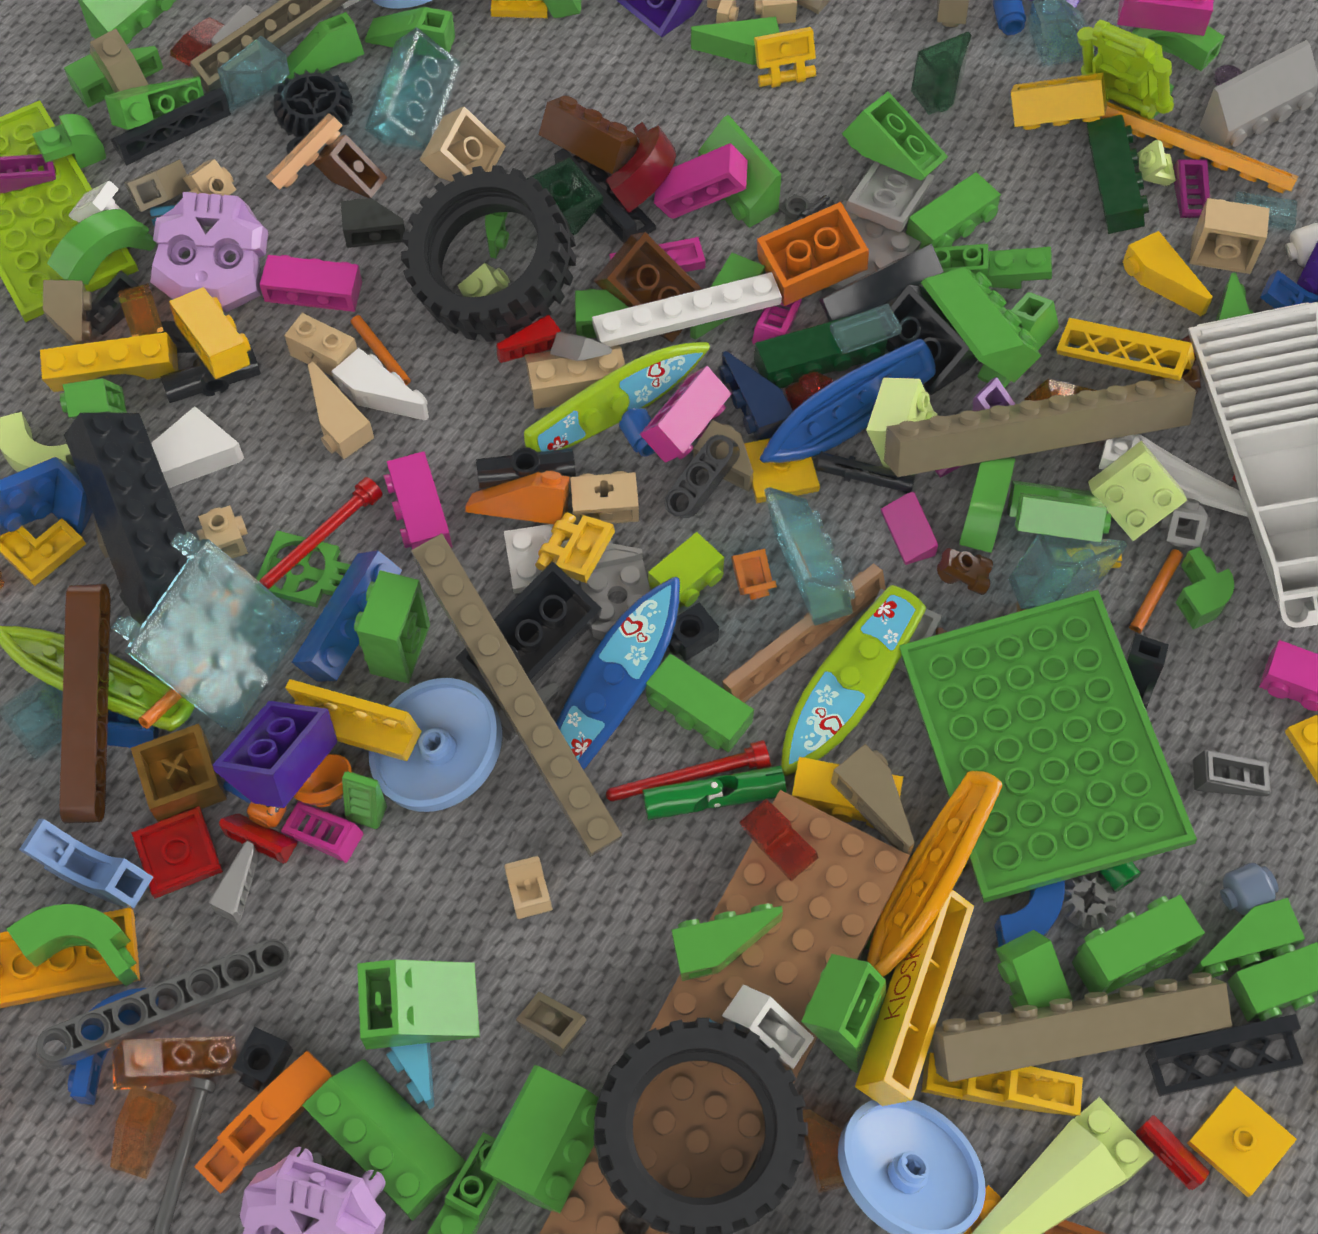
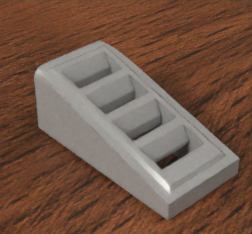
M248 841L243 844L209 900V904L216 914L237 924L240 923L259 859V854L254 844Z

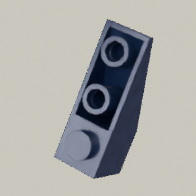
M728 351L722 352V366L718 367L719 375L723 384L729 383L733 405L736 409L741 408L744 414L743 424L747 433H753L756 441L771 438L780 425L793 412L783 391Z

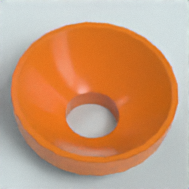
M328 754L294 797L303 803L316 805L317 807H327L334 801L341 799L343 796L342 777L344 772H352L349 761L341 755Z

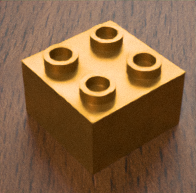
M199 723L131 747L149 810L157 822L198 806L203 809L227 800L220 775L214 771L212 766L215 760L208 739Z

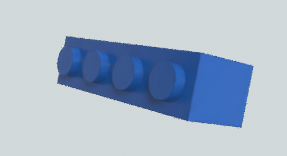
M379 550L358 553L291 662L317 682L337 681L357 648L359 637L354 630L355 620L360 611L364 612L368 602L366 601L368 586L371 581H376L379 570L398 575L402 572V569Z

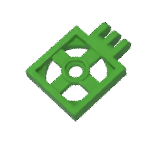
M276 531L253 588L255 592L317 608L323 594L333 595L338 587L336 584L339 585L344 577L340 573L345 574L350 564L337 561L340 553L339 546L321 542L297 564L304 568L300 575H294L290 570L285 575L287 578L282 590L275 585L268 590H264L259 586V581L282 560L276 558L279 551L289 545L298 546L306 539L305 537ZM313 551L320 552L325 559L324 570L310 567L308 562ZM305 579L317 582L309 589L296 592L299 584L304 582Z

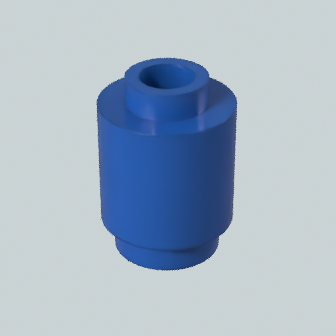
M993 0V8L999 29L1006 35H1015L1021 32L1026 22L1022 0Z
M632 408L623 414L619 427L635 452L643 457L650 456L655 451L642 438L640 433L652 418L647 410Z

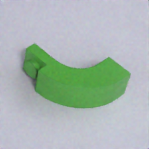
M110 209L93 214L73 227L56 246L47 264L63 279L83 281V284L88 285L100 263L112 252L125 247L151 251L157 243L148 233L149 228L136 221L125 210Z
M1007 457L979 463L959 545L992 553L1013 473L1015 458Z
M77 904L53 905L36 910L7 928V931L24 956L35 967H38L63 949L73 946H86L97 950L115 976L125 987L138 979L131 968L136 964V961L125 947L131 940L110 917L96 909Z

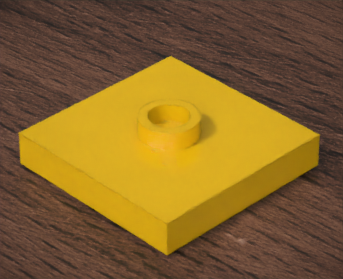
M771 438L744 443L753 469L752 489L756 503L819 492L820 484L812 457L784 463H763L760 460V456Z
M1235 1086L1190 1138L1187 1144L1245 1196L1250 1197L1297 1139Z

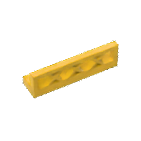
M1069 318L1056 349L1058 355L1180 381L1184 369L1191 370L1195 360L1193 346L1190 342ZM1071 343V344H1074V345H1077V346H1081V347H1079V348L1068 347V344ZM1098 350L1110 352V354H1101ZM1129 357H1134L1142 360L1134 361L1130 360ZM1160 363L1176 367L1175 369L1162 367Z
M289 679L285 687L294 698V704L328 709L337 740L341 743L408 761L422 732L409 712L292 679Z

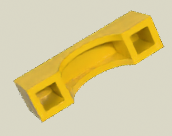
M167 332L40 350L42 380L53 392L64 391L63 384L93 380L107 375L127 374L150 380L178 371L177 346Z

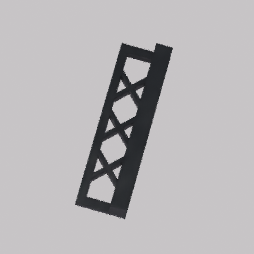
M221 87L204 94V96L142 126L135 127L111 139L113 147L127 166L226 118L231 113L225 92Z
M564 148L554 153L555 169L559 176L623 243L633 234L642 232L649 234L656 230L654 222L638 206L631 212H628L626 208L623 210L615 202L619 201L615 194L610 193L612 190L606 180L609 176L603 169L577 155L572 157ZM583 161L589 167V173L579 164ZM597 182L604 183L607 186V191H605ZM633 220H640L645 226L637 230V225Z
M1296 1014L1154 1044L1145 1052L1159 1097L1299 1067L1304 1064L1294 1038V1034L1301 1029ZM1284 1039L1291 1059L1278 1061L1266 1054L1265 1051L1270 1041ZM1263 1043L1260 1050L1252 1046ZM1243 1047L1257 1056L1251 1068L1243 1069L1229 1061L1235 1049ZM1228 1051L1225 1058L1218 1053ZM1208 1055L1221 1063L1216 1075L1207 1077L1194 1069L1199 1057ZM1192 1059L1190 1065L1184 1063L1182 1060ZM1261 1059L1269 1063L1258 1066ZM1173 1063L1185 1070L1186 1073L1180 1083L1166 1086L1159 1065ZM1226 1067L1233 1070V1072L1222 1074ZM1190 1074L1198 1078L1196 1080L1187 1081Z

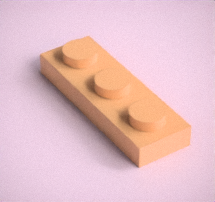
M328 113L266 177L279 190L283 186L287 188L292 185L298 178L297 172L304 165L309 166L318 158L319 153L317 151L325 143L330 145L340 135L338 130L343 125Z

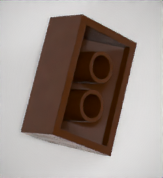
M561 96L547 102L539 136L610 174H614L623 167L636 153L639 147L637 135L628 131L625 125L603 118L599 111L586 109L577 104L576 99L569 96Z

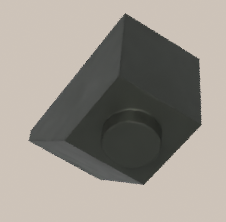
M372 198L341 201L342 227L347 248L403 242V234L406 231L403 218Z

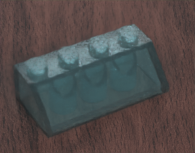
M417 27L396 40L365 130L385 145L425 151L441 122L460 62Z
M771 487L764 489L773 532L814 626L852 614L853 610L850 599L855 598V592L850 579L843 580L844 568L838 555L832 556L831 554L834 548L828 532L822 534L820 530L823 529V523L818 510L812 511L805 498Z

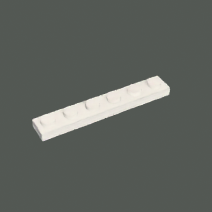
M770 272L592 317V324L598 342L613 347L780 305L782 296L773 273Z

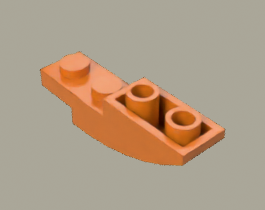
M306 1051L274 1079L217 1137L218 1141L194 1167L220 1194L225 1193L243 1174V1168L251 1165L279 1134H283L305 1110L302 1105L334 1075L310 1051Z

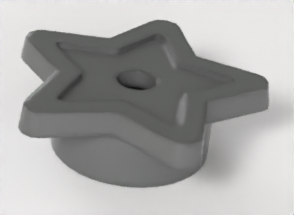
M793 194V196L787 199L786 203L779 204L778 210L785 214V224L789 225L798 219L799 213L803 210H809L815 203H809L805 197Z

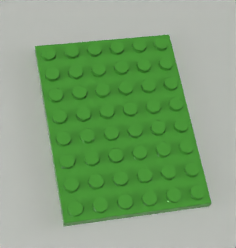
M1098 589L899 645L901 657L948 798L952 796L969 771L988 772L1002 782V789L969 857L983 903L1196 844V835Z

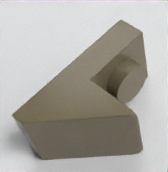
M541 992L535 995L516 1019L523 1029L544 1040L560 1057L580 1034L587 1021L583 1015Z

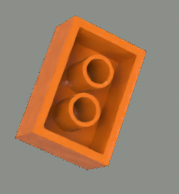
M841 202L757 238L758 259L765 266L766 273H773L784 306L868 269L869 249Z

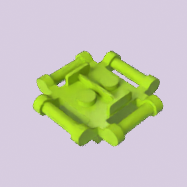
M1102 19L1097 21L1094 28L1083 27L1078 31L1077 38L1078 43L1082 46L1083 56L1081 75L1104 72L1106 101L1113 100L1140 112V116L1149 120L1154 117L1156 111L1166 114L1173 110L1174 99L1170 95L1169 76L1172 74V63L1163 57L1162 45L1114 26ZM1094 46L1098 47V54L1096 56L1094 54Z

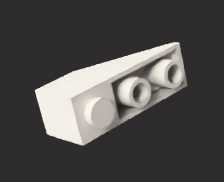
M358 348L331 371L335 385L358 406L421 420L429 418L428 403L423 394L418 390L412 391L408 388L397 373L387 371L380 360L373 354L367 355Z

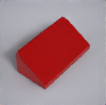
M239 813L221 818L219 821L220 828L226 837L241 844L248 841L254 844L257 852L283 864L287 863L298 843L297 840L271 828H265L256 824L248 817Z
M1152 1115L1136 1131V1136L1189 1190L1195 1189L1206 1180L1210 1173L1209 1170L1155 1115Z

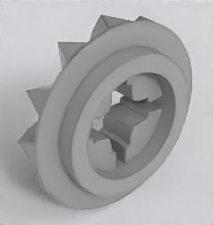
M1097 873L1071 878L1065 881V894L1061 912L1069 922L1077 927L1097 929L1106 925L1117 910V894L1113 892L1109 882L1099 878ZM1092 888L1093 900L1097 901L1098 904L1093 903L1084 912V900L1079 898L1078 895L1084 896Z

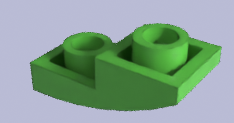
M508 212L485 215L486 236L491 258L496 259L500 249H505L508 244L509 232L506 231L505 227Z

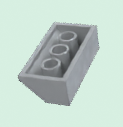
M1305 40L1215 87L1199 128L1215 144L1225 148L1231 145L1236 147L1246 137L1254 133L1258 135L1264 132L1270 124L1276 121L1283 122L1293 112L1309 108L1316 99L1315 94L1318 90V73L1310 43Z

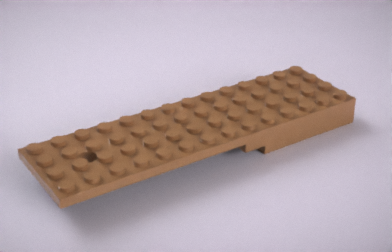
M780 790L709 921L715 920L714 916L729 911H735L736 915L751 913L752 907L767 903L772 904L773 908L782 906V921L718 974L682 981L681 975H679L649 1031L654 1028L657 1030L669 1026L670 1022L682 1019V1022L696 1021L697 1018L708 1017L722 1024L724 1020L727 1021L722 1016L744 984L771 996L814 1037L794 1069L791 1068L797 1079L818 1039L801 1021L805 1014L806 1006L811 1001L820 981L821 972L826 967L831 954L860 959L908 863L910 855ZM688 1061L662 1071L644 1089L634 1112L633 1138L636 1151L643 1166L659 1184L683 1196L706 1198L726 1193L746 1179L764 1144L765 1121L762 1107L756 1094L749 1084L737 1073L713 1062ZM781 1062L786 1070L790 1069V1067ZM594 1146L560 1214L551 1211L539 1234H625L620 1226V1218L627 1208L610 1191V1186L599 1168L598 1156ZM649 1226L648 1230H647L644 1234H668V1233L658 1232V1231H656V1230L650 1228V1226Z

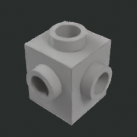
M1187 498L1185 503L1159 521V528L1163 529L1167 542L1184 548L1189 546L1200 547L1202 536H1207L1210 517H1208L1204 507L1199 505V501ZM1179 517L1188 519L1184 523L1178 522Z

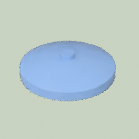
M437 678L424 681L409 688L389 705V707L409 712L422 732L408 761L369 751V766L372 777L378 780L382 792L387 797L409 810L433 812L462 802L485 782L500 754L502 726L495 706L480 689L460 679Z
M913 1099L912 1101L881 1106L876 1101L871 1100L856 1110L845 1124L838 1144L840 1171L845 1185L857 1205L878 1226L890 1234H964L977 1220L985 1200L986 1188L983 1170L970 1142L958 1127L943 1114Z

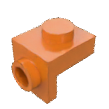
M765 549L731 556L740 595L749 594L750 600L769 596V589L777 587L776 580L772 581Z

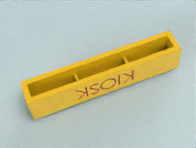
M954 890L951 891L939 914L921 940L895 967L855 1087L881 1106L912 1101L974 909L973 904Z

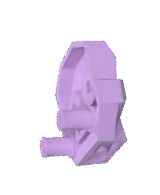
M182 192L183 198L178 204L161 217L156 218L153 240L158 244V248L152 264L150 283L173 300L204 287L211 297L216 296L223 312L233 310L261 296L259 258L266 255L268 230L257 220L250 207L238 196ZM204 226H208V227H212V228L207 232V231L205 230ZM190 251V256L187 259H182L183 252ZM236 254V259L233 262H227L229 255Z
M295 1147L287 1157L276 1165L258 1172L244 1190L240 1213L242 1225L245 1227L243 1234H383L386 1214L375 1201L385 1187L383 1175L377 1171L373 1179L369 1180L374 1170L366 1171L360 1178L314 1163L311 1152L306 1148L297 1157L302 1147Z

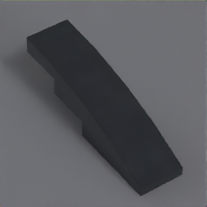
M929 244L872 273L858 278L819 299L828 321L831 322L870 311L900 296L908 285L919 286L925 278L941 274L944 271L932 244Z

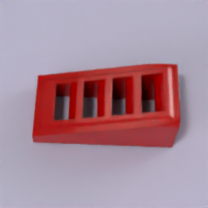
M546 315L497 343V359L500 363L525 357L528 354L552 349L557 332H561L551 316Z

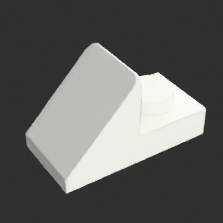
M107 181L83 195L68 216L77 222H81L101 211L121 209L112 198L118 191V188L112 182Z

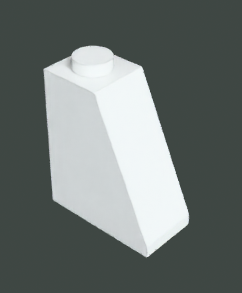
M195 406L151 443L168 488L240 463L244 459L239 443Z

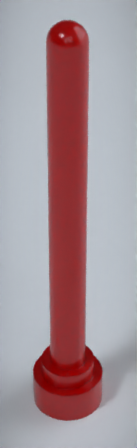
M364 477L355 485L353 497L260 579L259 586L264 590L270 589L361 506L374 505L383 496L380 487L372 479Z
M764 740L750 743V747L744 748L743 753L609 788L606 791V798L614 802L643 794V789L689 782L748 766L749 769L756 767V770L771 767L769 753Z

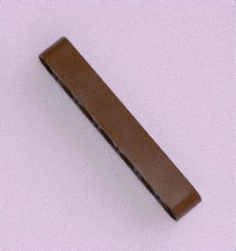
M106 584L70 585L66 591L59 804L60 816L65 824L102 822L105 815L111 612L110 591Z

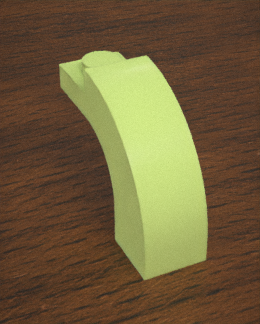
M22 412L0 417V450L15 471L20 472L54 457L75 466L67 444L46 446L33 440L30 426Z

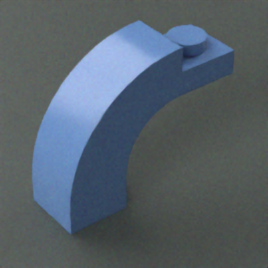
M38 819L19 849L44 865V869L64 881L122 907L135 908L153 876L127 859L111 857L100 853L74 839L45 819Z

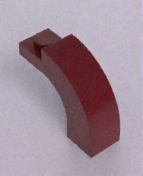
M641 122L633 128L639 139V147L636 153L623 167L606 179L611 190L628 212H631L659 188L675 163V147L659 125L648 130L644 123Z

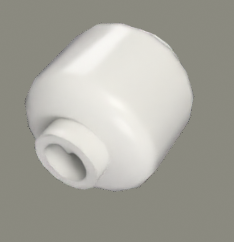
M1313 223L1291 232L1290 243L1285 244L1286 253L1290 261L1296 260L1298 265L1305 267L1318 241V223Z

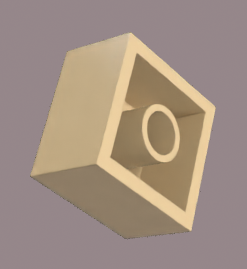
M1207 198L1192 235L1189 264L1251 274L1267 239L1270 208Z

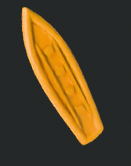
M984 771L967 772L905 866L877 922L868 952L867 962L882 977L891 972L921 940L953 890L1002 789V782L994 775Z

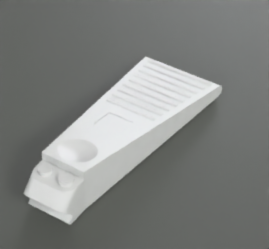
M1306 302L1188 328L1189 337L1282 619L1288 626L1295 628L1318 625V302Z

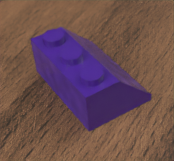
M703 0L617 1L660 37H663L692 17Z
M268 701L212 765L214 771L254 804L285 808L338 742L329 711L326 708Z

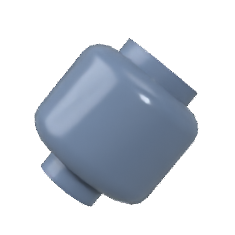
M1247 863L1225 874L1223 878L1224 889L1220 890V895L1229 910L1235 909L1245 916L1255 906L1274 902L1276 899L1275 893L1279 891L1274 875L1266 866L1261 867L1256 863Z

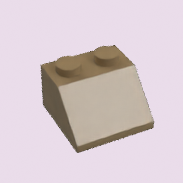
M461 107L443 116L420 161L439 178L452 182L454 181L452 175L460 171L464 176L473 174L472 167L482 166L485 172H491L492 166L497 164L506 146L469 110Z

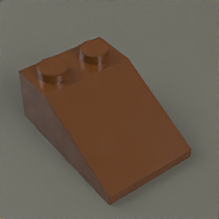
M646 232L631 235L594 280L602 290L609 291L629 308L702 290ZM683 329L661 334L660 336L672 343Z

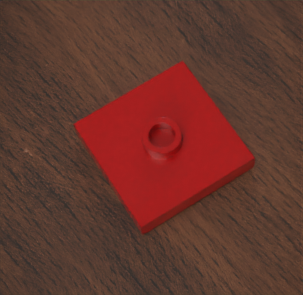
M200 806L131 832L143 870L153 876L149 883V888L154 899L223 872Z

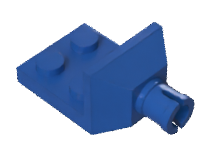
M57 457L0 480V535L13 532L21 526L37 519H43L51 513L59 520L61 518L64 519L81 535L93 513L76 467Z

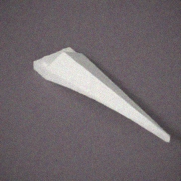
M1136 434L1105 440L1099 469L1104 470L1129 449L1142 441L1182 488L1186 498L1195 499L1200 504L1248 517L1239 490L1189 465L1144 436Z

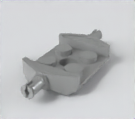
M610 540L587 583L580 581L582 590L602 608L600 618L591 625L594 638L602 641L619 617L639 598L650 591L642 549L613 544ZM614 591H621L626 594L627 599L620 604H615L608 597Z

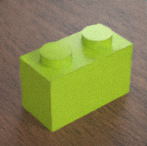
M696 532L648 572L649 586L653 589L673 577H678L680 580L678 610L682 606L689 607L698 599L701 590L707 585L713 587L721 580L724 575V556Z

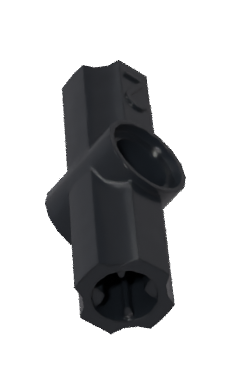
M252 347L250 351H247L250 365L216 380L199 357L191 367L160 376L169 403L201 393L206 396H214L215 392H225L229 384L260 375L261 372Z
M523 447L517 449L512 455L476 459L479 488L493 487L545 471H555L560 473L561 476L576 477L573 448L536 452L531 448ZM523 467H531V468L528 469V470H522V469H521V468H523Z

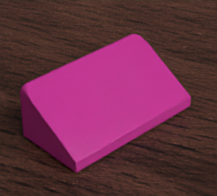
M914 491L881 508V513L905 565L936 556L937 540Z

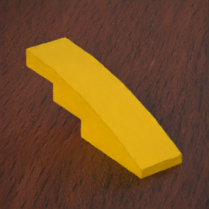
M929 1052L924 1062L921 1092L1021 1110L1079 1116L1081 1112L1083 1077L1029 1066L948 1082L936 1073L934 1053Z

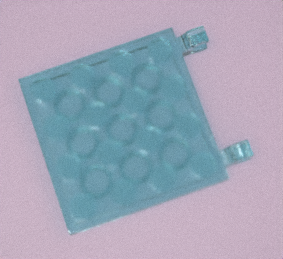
M178 532L170 544L189 559L146 621L141 626L130 616H127L125 619L119 616L111 628L130 642L125 649L127 654L226 731L235 732L306 624V621L209 539H202L199 542L190 532H186L184 535Z

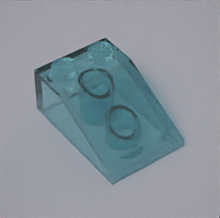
M1038 534L1008 578L1020 608L1030 609L1094 591L1123 553L1127 544L1123 540L1102 539L1101 542Z

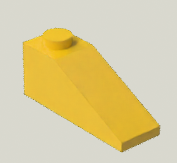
M1160 231L1128 245L1122 262L1128 275L1134 276L1140 285L1199 316L1206 314L1213 296Z

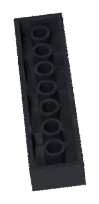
M79 413L65 432L64 438L149 664L159 665L203 660L205 657L211 658L228 639L140 414Z

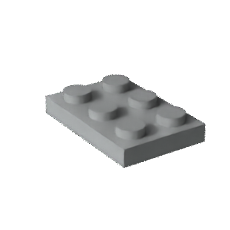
M875 161L847 200L845 209L860 218L868 219L883 225L887 229L901 233L909 217L913 215L931 187L934 175L929 174L920 181Z

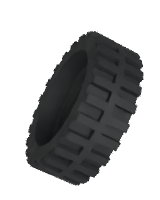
M493 165L491 172H485L482 166L472 167L473 174L464 176L460 171L452 175L454 181L446 186L442 181L434 186L437 192L430 199L425 195L419 202L423 207L419 214L412 212L408 221L413 227L411 232L405 231L402 241L408 247L407 251H401V261L408 268L403 272L406 280L412 286V292L439 323L442 322L450 332L457 334L460 330L466 339L474 341L477 334H481L486 342L496 341V335L503 334L508 338L515 334V330L529 326L538 317L551 315L552 312L549 307L552 303L556 301L561 304L565 297L561 291L563 285L570 286L572 283L573 275L568 269L569 266H576L577 257L571 247L576 246L574 236L569 230L570 226L548 190L546 188L543 189L539 181L532 176L527 180L521 170L512 168L511 173L507 174L503 166ZM498 212H513L526 216L534 225L538 240L529 266L515 282L499 292L481 297H464L455 294L449 289L442 277L444 257L453 239L465 226L482 216Z
M697 1018L696 1021L682 1022V1019L670 1022L669 1026L658 1030L654 1028L645 1033L642 1039L635 1044L632 1043L624 1051L620 1059L612 1066L601 1089L595 1110L593 1136L599 1168L602 1175L605 1176L610 1186V1191L615 1198L621 1201L632 1216L642 1220L650 1228L658 1232L668 1234H733L759 1222L763 1216L773 1211L781 1203V1198L787 1190L792 1188L796 1181L795 1174L799 1165L804 1161L806 1151L803 1150L804 1137L808 1135V1122H804L802 1108L806 1106L803 1094L798 1095L793 1083L796 1077L791 1068L786 1070L778 1059L781 1055L774 1047L769 1050L758 1041L759 1035L751 1030L748 1034L735 1028V1023L725 1020L722 1024L709 1022V1018ZM708 1061L731 1069L749 1084L762 1107L765 1121V1140L760 1158L752 1172L742 1183L721 1195L694 1198L668 1190L648 1173L636 1151L633 1138V1119L641 1094L658 1074L671 1066L683 1062Z

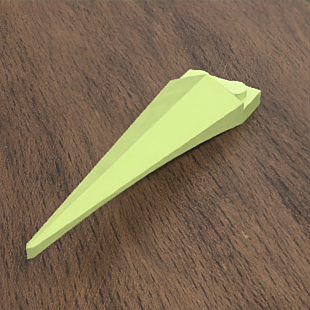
M1098 1097L1079 1116H1076L1065 1126L972 1234H1043L1125 1184L1153 1159L1154 1154L1109 1106Z

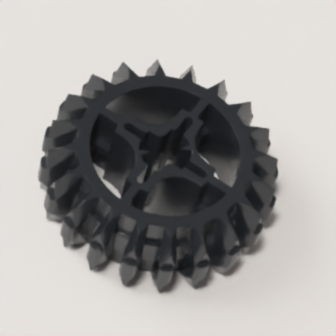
M318 68L314 73H309L306 69L302 75L294 72L293 79L285 78L284 85H279L277 94H274V114L281 129H284L288 136L294 134L295 137H306L328 113L334 116L342 125H349L350 116H353V99L346 82H342L339 75L332 76L329 70L321 74Z

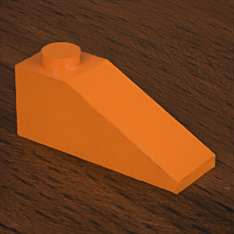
M555 471L537 472L472 493L465 506V512L554 525L567 512L570 477L561 476L560 473Z

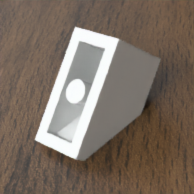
M744 984L722 1015L728 1022L735 1023L736 1029L747 1034L751 1030L759 1035L758 1041L769 1050L774 1047L781 1055L778 1058L779 1061L794 1069L814 1039L771 996Z

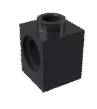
M700 602L677 616L673 634L668 648L674 655L679 653L685 661L708 648L719 639V626ZM686 631H693L697 633V635L694 637H686L682 633Z
M254 1026L232 1067L241 1076L238 1082L259 1092L261 1086L266 1088L282 1073L293 1049L287 1041ZM259 1056H270L269 1064L264 1069H253L254 1061Z

